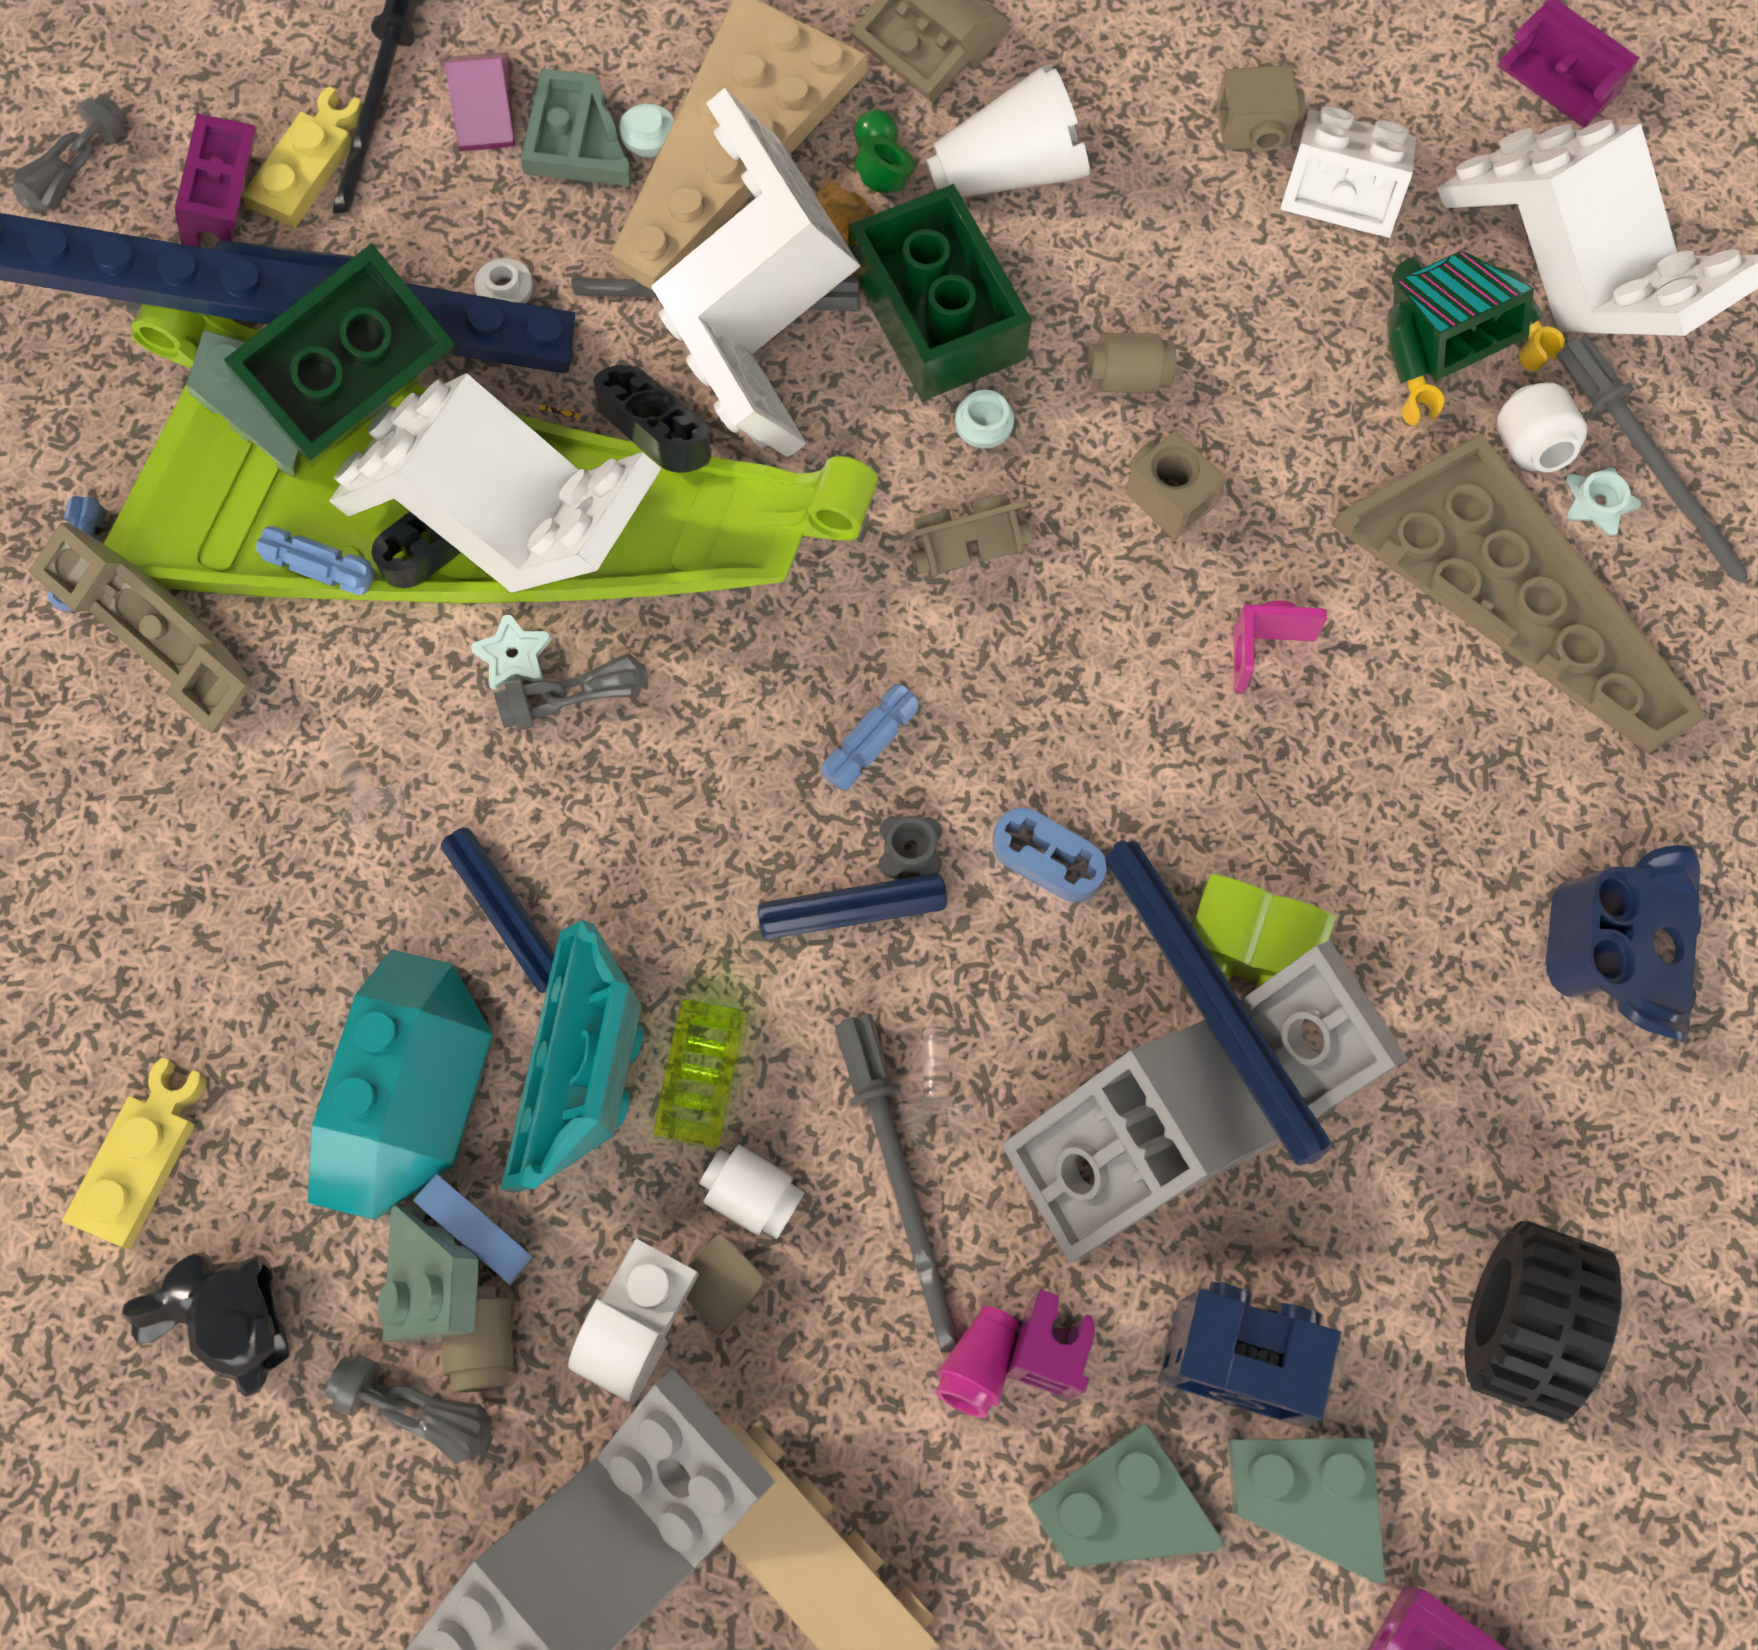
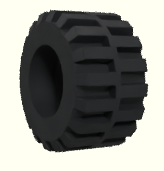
M1527 1220L1516 1223L1501 1239L1491 1254L1472 1302L1464 1347L1467 1381L1470 1382V1388L1556 1421L1562 1422L1564 1419L1568 1420L1574 1416L1597 1386L1609 1360L1618 1330L1622 1303L1620 1266L1614 1252Z

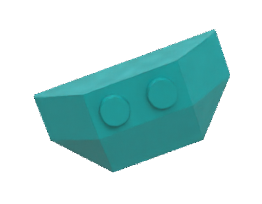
M580 920L559 933L500 1190L515 1193L537 1188L612 1138L615 1129L620 1128L626 1118L630 1094L628 1090L624 1089L629 1064L636 1060L643 1042V1027L638 1025L642 1004L594 923Z
M391 949L355 994L311 1127L308 1204L376 1220L389 1212L391 1207L424 1188L436 1174L441 1176L455 1166L494 1036L454 964Z

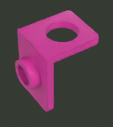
M1270 601L1263 605L1244 604L1233 629L1234 693H1244L1254 672V638L1315 642L1327 620V610L1324 608L1296 607L1294 603L1288 601Z

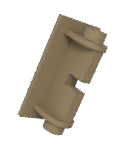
M1002 494L972 503L974 514L952 520L949 509L914 519L917 530L907 533L902 538L904 542L914 539L918 541L919 550L911 552L915 573L917 575L928 573V576L932 578L941 573L970 566L971 562L966 543L975 541L980 562L1013 553H1022L1023 546L1032 544V533L1026 520L1017 521L1015 512L1028 506L1027 500L1009 504L1007 494Z

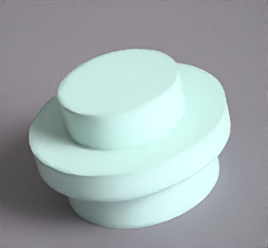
M656 104L634 106L620 120L619 131L621 140L630 151L639 156H658L671 130L674 119L668 110Z
M975 391L965 398L957 408L955 416L956 430L966 443L974 447H996L1005 442L1013 430V410L1006 399L995 391Z

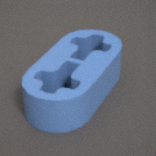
M1028 808L1010 810L997 822L992 839L993 851L997 859L1009 869L1059 898L1070 902L1086 901L1100 890L1107 872L1106 859L1101 850L1093 843L1039 812ZM1023 827L1030 828L1033 831L1031 842L1046 851L1045 854L1028 845H1025L1020 852L1014 851L1010 848L1012 837L1007 831L1019 833ZM1053 856L1070 865H1073L1078 858L1085 860L1089 863L1086 874L1093 879L1090 881L1087 878L1081 877L1075 884L1069 883L1065 879L1067 868L1052 859Z
M437 1174L413 1199L419 1207L510 1285L533 1259L525 1249Z

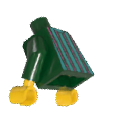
M1457 252L1429 266H1426L1417 258H1408L1401 262L1393 273V307L1388 311L1386 318L1388 342L1400 384L1407 382L1410 392L1409 397L1402 405V417L1406 423L1413 427L1420 421V411L1416 402H1421L1428 407L1433 421L1444 405V395L1437 387L1426 384L1425 375L1429 374L1435 381H1438L1526 338L1528 340L1520 348L1519 359L1524 367L1532 371H1538L1547 362V356L1553 361L1557 357L1556 354L1563 350L1565 341L1563 334L1556 328L1550 326L1542 327L1539 320L1543 317V314L1533 298L1534 288L1526 284L1517 271L1492 266L1468 252Z

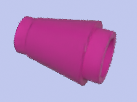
M983 1306L978 1317L974 1319L936 1372L940 1379L935 1391L936 1395L943 1402L960 1412L976 1418H986L991 1406L1000 1405L1016 1339L1015 1335L1020 1326L1019 1322L998 1308Z

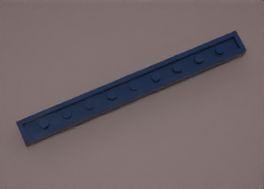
M0 213V280L268 325L336 272L329 269ZM405 283L456 344L452 355L550 372H569L576 312Z

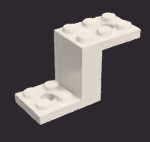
M724 88L706 103L720 124L713 132L719 143L734 160L742 159L748 170L741 177L756 199L653 284L652 288L664 306L659 311L661 320L678 340H684L691 352L686 357L689 367L703 384L708 387L711 385L719 400L714 403V408L724 424L734 433L740 430L746 432L760 448L764 449L769 446L788 457L807 443L754 358L753 353L856 271L860 264L779 137Z
M1603 120L1581 130H1573L1571 124H1565L1547 130L1542 134H1534L1532 128L1519 130L1499 141L1500 149L1491 155H1480L1456 167L1458 175L1437 187L1441 202L1446 208L1518 204L1552 315L1560 332L1685 336L1758 288V255H1740L1739 250L1736 249L1722 251L1711 256H1695L1691 250L1677 252L1641 123L1614 126L1612 120Z
M466 373L445 384L439 380L435 381L421 396L411 393L397 408H394L391 404L387 405L375 417L367 430V433L373 439L364 452L361 454L359 451H355L337 471L334 479L340 483V486L329 502L349 517L395 499L512 593L597 571L661 468L647 455L640 452L617 461L613 458L609 459L600 467L589 471L579 470Z

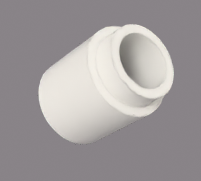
M738 1144L731 1155L720 1149L699 1183L709 1190L703 1202L704 1204L759 1237L763 1231L776 1240L805 1193L791 1184L794 1179L793 1176Z

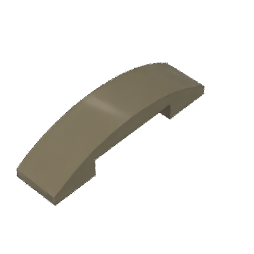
M69 523L59 524L28 572L73 612L89 611L171 683L165 692L210 733L218 732L252 685L236 659L189 609L147 574Z

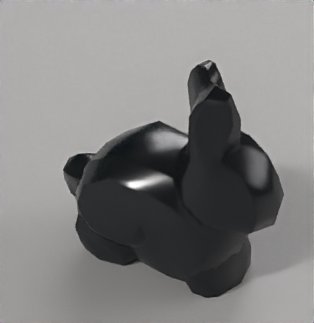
M193 1253L173 1266L166 1274L159 1291L138 1296L123 1305L122 1315L132 1325L131 1335L135 1341L141 1344L156 1342L178 1323L188 1325L190 1352L214 1374L234 1380L237 1391L245 1397L260 1393L269 1371L290 1356L285 1329L277 1319L275 1304L269 1286L270 1282L274 1279L272 1269L263 1255L246 1259L238 1265L227 1264L214 1270L213 1262L206 1253Z

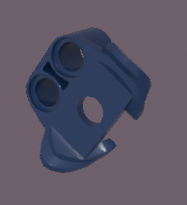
M1666 846L1654 849L1644 855L1633 867H1612L1561 883L1554 891L1552 898L1546 954V972L1555 989L1567 997H1581L1604 991L1619 1001L1618 1011L1638 1027L1685 1043L1689 1032L1690 1014L1696 1000V988L1693 987L1696 941L1702 922L1699 897L1700 864L1697 851L1692 846ZM1658 929L1668 932L1674 941L1676 954L1671 964L1664 962L1655 950L1654 937Z

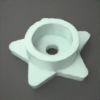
M1608 467L1604 471L1594 472L1588 477L1570 474L1567 477V484L1576 498L1567 513V518L1570 521H1594L1607 535L1614 536L1618 532L1620 515L1636 510L1641 506V501L1631 495L1629 485L1617 474L1616 469L1613 467ZM1595 497H1603L1605 504H1598L1595 501Z
M505 615L501 620L496 635L474 642L471 650L473 654L489 664V687L496 690L506 682L518 679L535 683L542 681L543 674L539 665V655L552 639L545 631H523L511 615ZM510 649L518 651V654L513 658L507 656V652Z

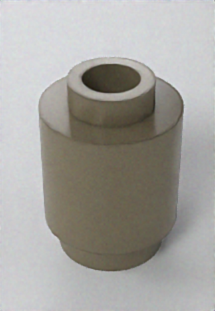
M1103 332L1100 335L1098 344H1090L1087 376L1089 380H1097L1099 392L1156 393L1159 388H1170L1173 384L1176 371V347L1173 340H1162L1159 334Z
M477 1286L474 1333L441 1337L442 1371L444 1376H450L451 1393L479 1392L508 1387L507 1370L514 1368L511 1301L507 1298H496V1287Z

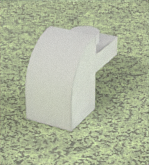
M636 1238L601 1301L596 1299L573 1346L568 1363L569 1370L626 1402L635 1405L669 1343L665 1336L698 1278V1272Z

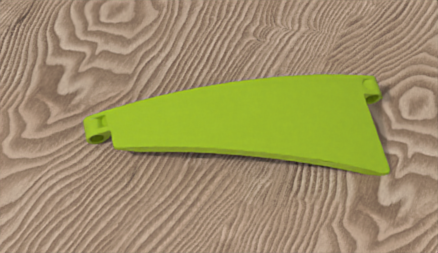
M146 304L141 305L131 325L133 330L131 337L136 343L155 355L189 369L192 368L203 331L244 342L260 331L243 326L225 317ZM415 384L392 402L391 405L397 408L411 393L421 396L428 388ZM185 385L104 545L135 565L165 589L281 598L439 603L555 602L674 595L783 582L789 575L803 536L839 541H852L858 538L879 479L869 466L858 460L842 456L831 457L820 471L813 473H794L768 465L711 457L704 467L685 473L671 472L659 466L661 468L660 472L597 571L511 593L461 553L421 584L410 588H397L391 586L383 579L372 557V545L381 532L407 514L409 510L397 500L392 499L348 517L329 502L340 486V483L334 477L341 465L355 451H359L362 454L373 439L367 433V430L375 417L314 466H311L301 455L296 474L291 476L281 471L277 467L276 461L252 441L246 442L230 428L228 421L220 414L210 412L189 394L187 385ZM514 413L579 470L589 471L598 468L612 458L617 461L640 452L647 455L632 441L561 426ZM276 526L292 532L291 538L301 535L342 550L343 557L347 554H352L368 560L371 563V567L375 570V577L365 594L356 595L340 589V583L331 586L289 570V564L280 567L264 561L261 554L256 551L257 540L261 538L266 527ZM427 532L422 533L420 535V538L424 536L428 545H431L432 542L430 541ZM401 551L393 558L398 557L406 562L413 557V554L408 556Z

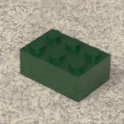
M954 184L848 224V247L860 264V267L852 275L859 277L861 291L922 402L1026 360L1032 319Z
M371 243L223 360L228 370L306 461L311 466H314L379 414L387 405L394 402L453 354L456 344Z

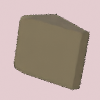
M720 1231L688 1266L697 1271L699 1276L686 1299L721 1335L770 1285L768 1280Z

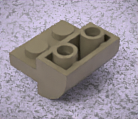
M876 0L850 32L858 44L934 104L966 65L973 70L979 66L1010 29V26L1005 17L983 0Z

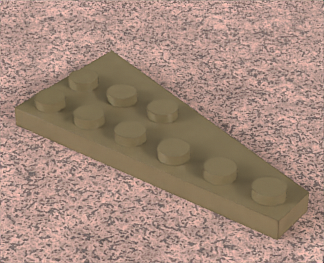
M1482 433L1337 514L1332 524L1334 528L1648 754L1697 725L1707 715Z

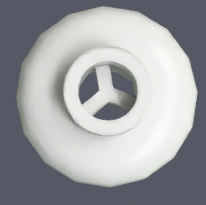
M1538 383L1518 389L1503 405L1497 417V431L1511 457L1520 468L1528 471L1553 472L1569 465L1577 457L1587 437V423L1566 388L1556 383Z

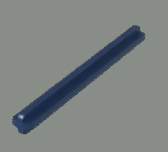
M1118 841L1114 844V849L1105 856L1107 866L1294 1163L1298 1165L1316 1163L1331 1149V1140L1138 842Z

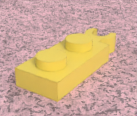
M329 86L318 97L317 105L319 112L315 117L300 111L243 192L242 198L247 208L296 228L350 150L352 139L348 131L357 126L362 109L360 99L354 97L345 109L334 110L340 101L336 90Z
M165 1058L159 1059L149 1074L148 1084L151 1094L145 1103L128 1096L62 1222L131 1250L195 1124L179 1117L183 1107L195 1103L202 1096L206 1088L207 1077L192 1070L186 1084L182 1088L172 1091L169 1088V1079L174 1073L176 1065Z

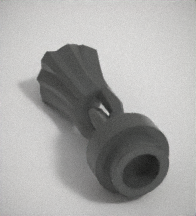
M99 94L95 100L87 98L77 108L80 117L88 125L81 134L70 132L63 135L40 158L14 171L12 188L20 205L27 210L41 212L57 209L69 183L89 160L92 152L89 141L97 133L111 143H115L124 134L125 130L122 125L127 121V117L108 97ZM72 144L70 151L72 153L80 151V153L67 165L59 156Z
M628 653L581 676L559 682L544 680L523 686L521 679L506 682V689L494 692L503 727L508 728L516 725L517 730L521 731L534 727L533 719L554 714L564 706L599 698L639 697L642 687L648 680L645 664H641ZM580 685L582 693L571 696L566 695V688ZM544 693L547 704L531 708L528 696Z
M362 1355L358 1356L355 1360L343 1357L330 1376L325 1396L334 1400V1408L338 1411L355 1416L365 1402L381 1408L383 1415L392 1424L429 1441L455 1464L467 1459L475 1460L489 1449L493 1439L491 1435L492 1417L487 1414L486 1409L480 1404L453 1402L431 1397L410 1386L396 1385L393 1388H389L375 1381L379 1372V1363ZM407 1400L423 1407L419 1420L398 1412L407 1407Z

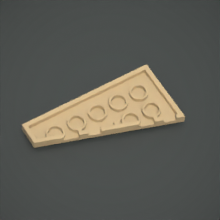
M733 0L611 252L615 269L653 290V284L717 232L752 195L741 177L748 170L741 158L736 161L726 152L713 132L720 124L706 103L722 89L726 88L776 134L790 155L868 72L866 54L759 0Z

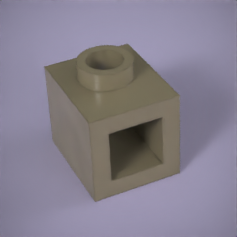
M1292 65L1225 69L1216 103L1223 149L1254 148L1257 151L1266 152L1278 147L1289 146L1296 124H1302L1305 116L1303 89H1296Z

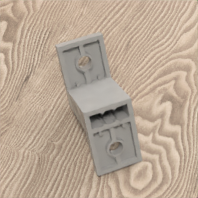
M1331 941L1315 946L1240 1000L1316 1118L1408 1060ZM1304 1019L1315 1022L1321 1029L1324 1036V1048L1321 1053L1310 1049L1304 1042L1301 1033ZM1204 1020L1130 1050L1001 1144L1069 1263H1072L1092 1252L1175 1197L1263 1153L1280 1142V1139ZM1079 1155L1084 1157L1093 1168L1095 1175L1094 1186L1085 1182L1078 1171L1077 1161Z
M673 1369L654 1384L596 1459L472 1562L406 1650H615L688 1579L776 1481ZM678 1462L687 1470L690 1477L687 1474H685V1472L679 1466Z

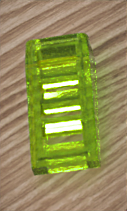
M689 999L681 1000L653 1129L654 1137L719 1150L748 1027L746 1012ZM694 1025L728 1032L726 1042L692 1036ZM688 1052L722 1059L720 1070L685 1063ZM681 1079L716 1086L714 1097L679 1090ZM675 1105L710 1112L709 1124L672 1117Z

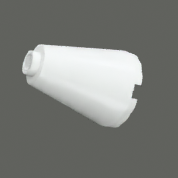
M1052 64L1040 67L933 143L936 156L926 160L937 190L954 184L963 198L1078 180L1089 175L1090 168L1084 142L1074 146V143L1078 142L1075 125L1078 122L1065 86L1056 68H1052Z

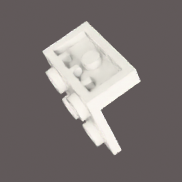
M1323 107L1321 112L1309 110L1280 209L1390 238L1413 174L1416 137L1409 135L1407 128L1394 122L1377 121L1374 126L1353 120V114L1340 108Z

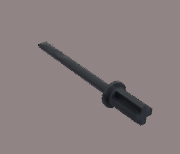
M386 0L383 12L372 20L371 31L381 41L335 197L333 205L334 214L348 213L351 209L398 45L410 47L415 41L412 20L418 0Z

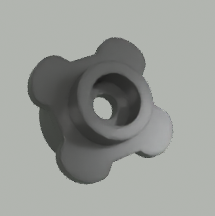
M893 816L881 823L879 834L885 840V853L879 859V868L884 875L896 878L902 873H918L920 876L940 872L942 861L936 855V844L942 835V828L938 821L931 817L922 819L915 816H907L899 819ZM911 842L916 845L917 849L914 852H907L904 846Z

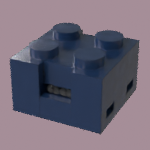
M1211 1282L1209 1290L1198 1289L1177 1302L1158 1384L1292 1425L1323 1419L1342 1331L1322 1326L1323 1315L1321 1313L1288 1303H1280L1278 1311L1258 1309L1250 1306L1253 1296L1251 1292L1218 1282Z

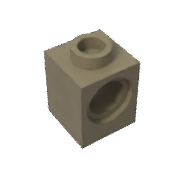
M1175 430L1158 445L1151 441L1134 455L1129 463L1131 473L1125 494L1171 538L1176 540L1217 506L1227 478ZM1160 479H1173L1181 486H1169Z

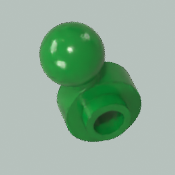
M869 110L859 117L854 128L855 141L860 148L855 159V168L860 174L861 181L871 190L878 193L901 191L904 189L915 168L914 160L903 147L896 143L898 127L894 118L883 110Z

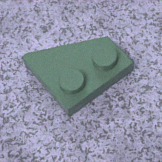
M541 68L521 155V164L525 175L631 186L630 165L627 157H624L618 141L616 127L610 112L607 111L604 95L596 74Z
M203 331L186 384L189 394L210 412L218 413L226 419L230 428L246 442L252 441L274 459L281 471L287 475L295 476L301 457L300 452L232 375L223 360L245 342Z
M391 1207L387 1278L378 1301L379 1318L384 1323L383 1342H414L475 1332L479 1259L465 1246H457L454 1242V1237L443 1227L426 1226L423 1223L426 1212L421 1208Z
M1146 1423L1134 1429L1028 1503L1067 1567L1216 1551L1225 1545Z
M1373 1438L1228 1440L1234 1515L1264 1530H1268L1288 1540L1290 1543L1356 1574L1368 1582L1386 1583Z

